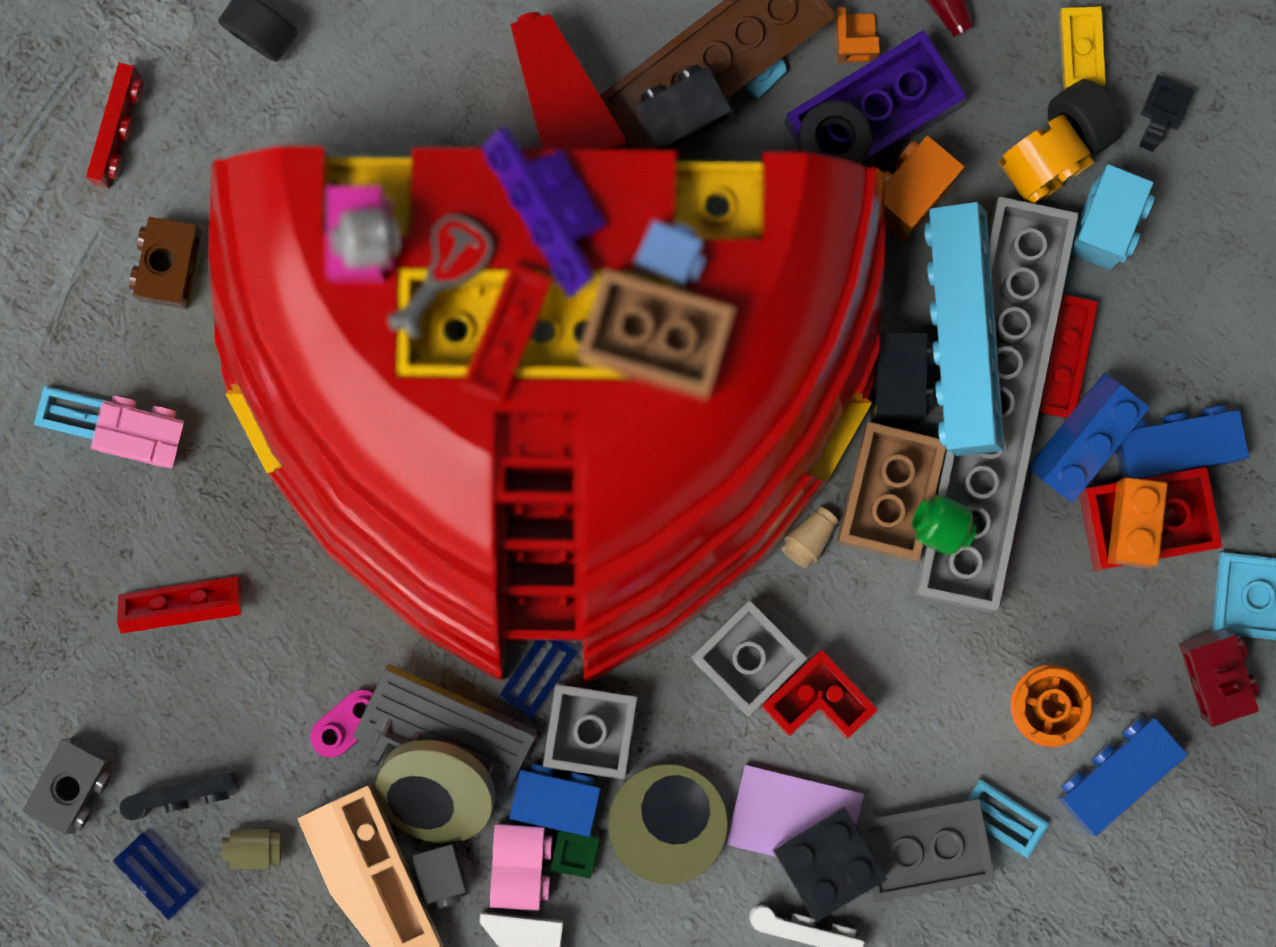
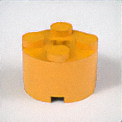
M1064 114L1049 121V129L1046 131L1044 129L1040 131L1035 130L1008 150L1002 159L997 161L1024 201L1036 204L1042 199L1049 198L1064 187L1063 182L1072 176L1080 175L1095 163L1090 157L1092 155Z

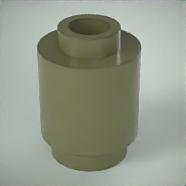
M270 828L231 829L230 837H222V862H230V870H270L271 865H281V833L271 832Z

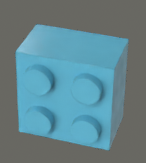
M1107 164L1092 184L1075 228L1070 255L1107 270H1111L1119 262L1124 263L1127 256H1132L1140 237V233L1134 230L1136 226H1139L1142 218H1147L1155 196L1149 194L1153 182Z

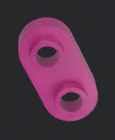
M357 690L350 693L315 723L311 730L310 740L312 747L318 754L324 757H338L359 741L353 738V734L361 718L356 716L354 710L358 703L368 704L373 692ZM328 729L335 730L338 735V739L333 745L325 743L323 738L324 733Z

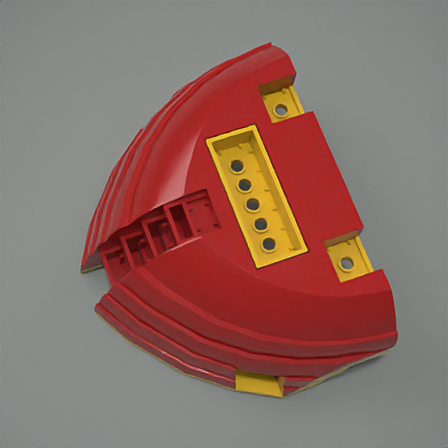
M276 146L241 153L226 159H215L210 166L209 267L214 317V343L221 360V373L225 394L267 475L328 557L422 638L499 682H504L505 640L583 641L584 682L590 683L668 641L762 565L828 482L872 404L875 365L879 353L884 270L885 178L880 170L810 153L763 152L761 163L675 162V151L563 150L606 224L598 233L575 242L594 279L578 294L568 297L563 287L555 280L552 268L541 249L533 242L530 230L519 211L512 206L508 193L498 175L488 165L483 149L412 148L411 158L329 157L324 146ZM520 149L527 163L559 151ZM381 186L385 199H392L393 218L396 221L398 230V252L393 254L392 270H385V282H331L327 277V187ZM712 196H722L728 201L730 210L723 217H712L705 210L706 201ZM458 215L472 220L485 230L493 241L494 252L491 261L471 281L455 288L439 291L421 316L420 329L422 335L420 338H411L404 329H391L388 323V315L404 309L425 281L427 270L434 259L431 239L436 224L443 217ZM653 220L670 228L673 223L686 226L697 233L695 239L702 242L700 255L706 257L705 263L696 282L688 279L684 289L635 268V259ZM511 263L553 279L552 288L537 322L547 321L551 323L555 328V336L546 344H538L530 338L505 401L501 404L462 388L461 383ZM604 270L734 308L707 401L579 363L578 354L581 344L573 336L574 329L581 322L589 321ZM452 320H461L469 328L468 335L462 342L452 343L444 336V329Z

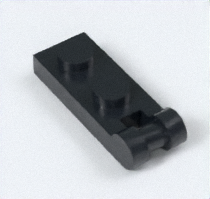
M236 772L128 796L121 801L120 813L127 820H137L146 817L150 813L151 808L164 805L166 813L190 808L189 799L204 796L206 804L230 799L229 790L239 788Z

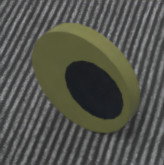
M435 740L412 741L391 751L382 763L375 784L377 801L383 813L394 825L411 836L435 843H455L473 837L487 824L495 803L494 783L483 764L462 748Z
M656 765L636 773L619 789L609 813V836L613 849L620 861L638 877L658 884L683 883L704 873L721 853L727 835L726 809L715 787L698 772L680 765Z

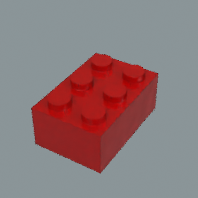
M1207 467L1139 479L1167 483L1158 560L1223 548ZM1117 483L1086 488L1079 495L1093 572L1125 566L1108 563Z

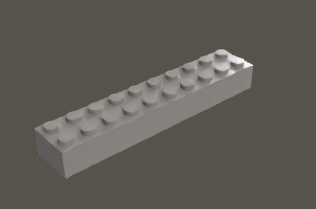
M998 197L992 206L988 234L1005 451L955 456L948 450H945L935 496L939 494L944 495L969 507L973 514L972 524L976 526V534L972 543L967 548L962 547L955 554L951 555L942 554L923 545L913 593L914 597L990 613L999 611L1079 213Z

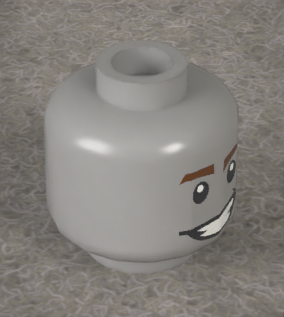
M378 208L344 211L339 218L338 227L330 228L332 253L341 254L343 263L348 268L385 266L389 262L391 254H397L398 230L395 219L388 218L385 211Z

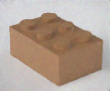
M604 270L578 354L579 363L707 401L734 308Z
M867 422L863 429L836 544L912 563L919 561L923 545L917 541L915 530L912 528L911 523L918 505L924 499L930 500L935 496L946 446H942L940 439Z

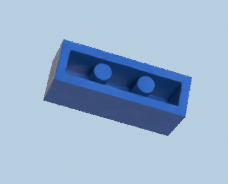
M1103 373L1027 468L1073 504L1150 407L1119 382Z
M1226 405L1202 410L1203 417L1187 419L1186 413L1173 414L1162 417L1163 424L1149 427L1147 420L1139 421L1116 449L1121 479H1143L1241 462L1248 459L1249 454L1240 410L1227 412Z
M1140 717L1135 719L1121 732L1125 737L1114 748L1110 744L1104 746L1091 758L1094 765L1083 775L1080 771L1075 772L1060 786L1064 792L1057 799L1089 835L1097 836L1188 756L1156 718H1147L1144 721Z

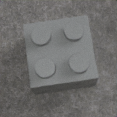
M749 600L690 659L749 717L807 657Z
M555 685L543 767L625 779L637 697Z

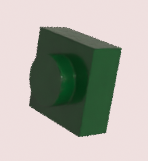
M559 830L551 871L591 879L599 838Z

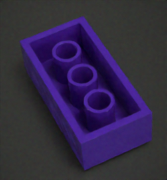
M922 30L788 112L784 125L796 142L801 121L810 109L822 102L833 100L851 103L863 112L870 123L872 141L867 158L861 165L866 167L960 109L967 96L925 31ZM829 125L819 133L818 141L821 149L827 154L838 155L847 150L850 144V137L843 127Z

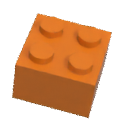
M928 135L920 144L913 140L907 146L894 166L897 171L893 175L889 171L884 173V226L903 242L908 239L930 213L929 209L934 208L956 183L965 167Z

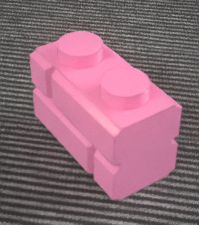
M113 396L111 402L103 401L101 403L90 446L91 450L167 469L173 467L184 421L175 419L176 411L158 406H153L151 412L135 409L137 401L119 396Z

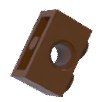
M148 216L147 226H142L138 234L137 249L141 250L139 266L134 265L130 274L129 288L134 290V297L142 302L187 310L202 237V231L197 225ZM165 253L172 254L173 264L170 269L164 272L156 271V259Z

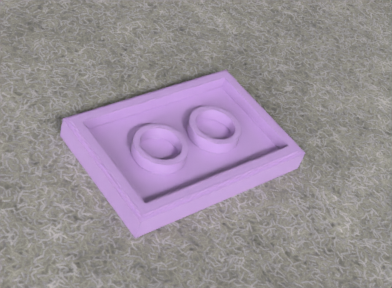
M744 765L726 845L776 857L773 852L775 846L842 806L846 807L857 826L864 794Z

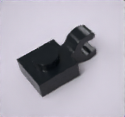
M1156 76L1140 112V115L1149 118L1150 122L1141 138L1139 147L1154 152L1155 148L1160 144L1166 126L1174 130L1179 128L1195 90L1162 76Z

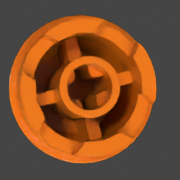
M1060 665L1036 667L1027 672L1018 681L1012 693L1011 713L1015 725L1027 739L1038 745L1058 747L1069 744L1082 735L1091 720L1093 702L1090 690L1085 681L1069 668Z

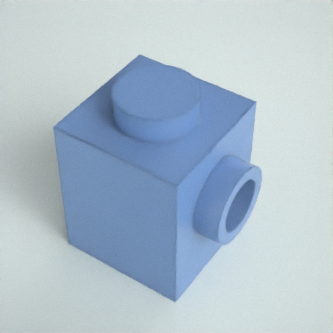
M653 220L635 259V268L684 289L688 279L696 282L705 263L706 257L700 255L702 242L695 239L697 233L686 226L673 223L670 228Z

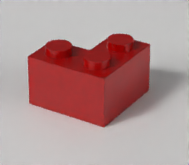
M822 650L813 655L760 705L761 709L787 736H791L819 710L844 738H849L878 711Z

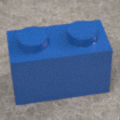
M531 764L529 771L520 770L509 819L590 837L601 787L593 785V777L570 773L569 780L553 776V768Z

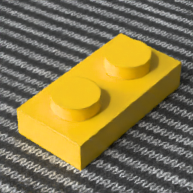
M1101 6L1061 8L1059 19L1063 90L1082 79L1094 81L1104 88L1106 81Z

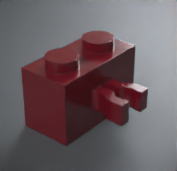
M1222 628L1178 643L1201 718L1205 722L1215 727L1259 712L1256 698L1260 697V691L1254 676L1247 673L1244 660H1247L1249 656L1241 636L1236 637L1231 631Z

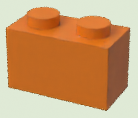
M1124 478L1117 482L1108 555L1109 564L1147 569L1158 566L1167 483Z

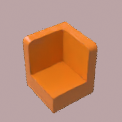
M837 7L835 13L837 16L835 18L836 63H864L878 58L879 37H876L875 16L873 14H846L845 7Z

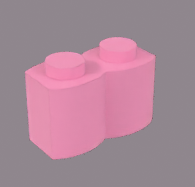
M511 823L495 824L490 907L539 910L541 901L549 900L550 876H542L543 859L551 860L552 835H545L544 826Z

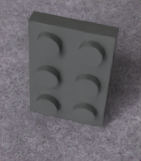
M979 798L858 820L862 836L887 876L886 881L871 889L874 903L995 881Z

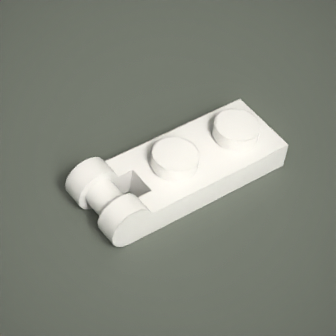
M761 904L754 906L749 913L752 926L759 932L817 947H863L864 941L861 938L855 937L857 930L851 927L834 923L831 930L816 927V922L812 917L793 913L791 920L774 916V913L768 906Z

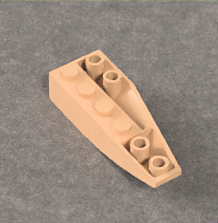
M373 785L366 786L297 818L329 893L371 947H444L389 820L377 801Z

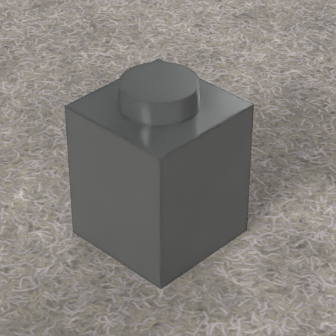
M455 843L412 856L425 904L436 902L437 908H442L461 902L459 894L465 893L468 888Z

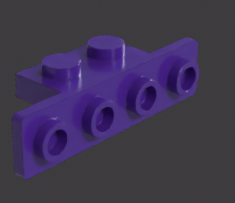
M501 128L482 147L488 165L498 175L508 193L512 206L519 211L526 223L533 242L541 249L551 266L555 280L563 287L567 296L572 297L594 279L575 242L598 233L606 224L563 150L527 163L508 128Z

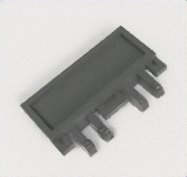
M387 664L363 712L353 738L369 744L375 730L381 731L365 765L373 770L379 765L388 743L399 747L412 741L435 740L462 748L478 759L487 769L494 783L495 801L502 803L536 737L537 730L391 664Z

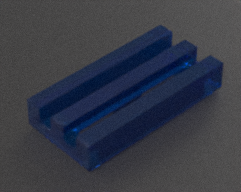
M536 640L498 696L533 719L578 651L563 641ZM549 641L553 644L517 698L511 695V692L545 642ZM559 650H562L566 653L565 657L530 707L524 704V701Z
M142 832L113 860L115 865L167 920L172 919L189 900L200 892L193 882L145 832ZM141 845L186 891L183 895L138 849ZM130 856L175 901L171 907L126 861Z

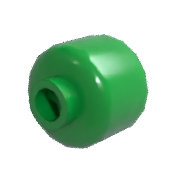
M944 495L933 496L930 500L924 499L918 505L912 518L911 526L915 530L917 541L945 555L955 554L962 547L967 548L972 543L976 534V526L972 524L973 514L971 509Z

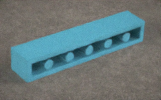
M978 202L929 209L930 222L925 223V237L928 246H932L933 261L928 262L927 270L931 286H935L936 301H932L930 304V313L933 325L938 326L939 341H934L933 355L936 365H940L941 381L936 382L937 401L940 406L943 405L944 421L939 422L940 442L942 446H946V450L955 456L1005 451L987 212Z

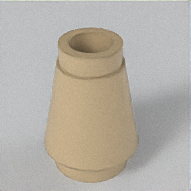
M819 507L816 512L812 513L784 538L786 543L782 547L783 553L791 561L803 568H808L811 563H817L835 525L838 523L837 518L827 509Z

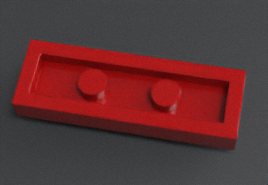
M118 62L86 174V178L93 185L108 189L111 180H116L119 176L122 156L118 155L122 141H128L133 127V119L129 116L133 102L139 103L144 88V81L140 79L141 74L132 65Z
M511 263L461 383L462 388L501 404L504 403L552 288L553 279Z
M1062 294L1038 414L1066 420L1077 407L1098 305L1097 301Z
M239 576L118 594L117 624L120 634L242 615V587Z

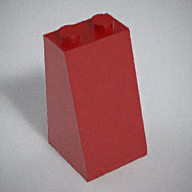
M530 12L519 16L517 22L511 23L510 26L541 149L626 151L623 133L551 15L541 16L540 12Z

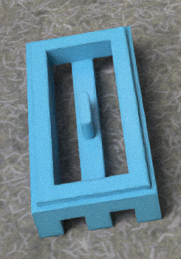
M44 386L34 425L92 440L94 431L46 420L45 416L46 412L93 424H96L98 416L49 404L50 397L95 408H100L101 403L105 400Z
M979 779L966 800L979 798L981 810L1029 841L1024 847L984 821L986 832L1022 856L1029 858L1049 823ZM982 792H985L1036 825L1037 828L1034 833L981 800L979 797Z

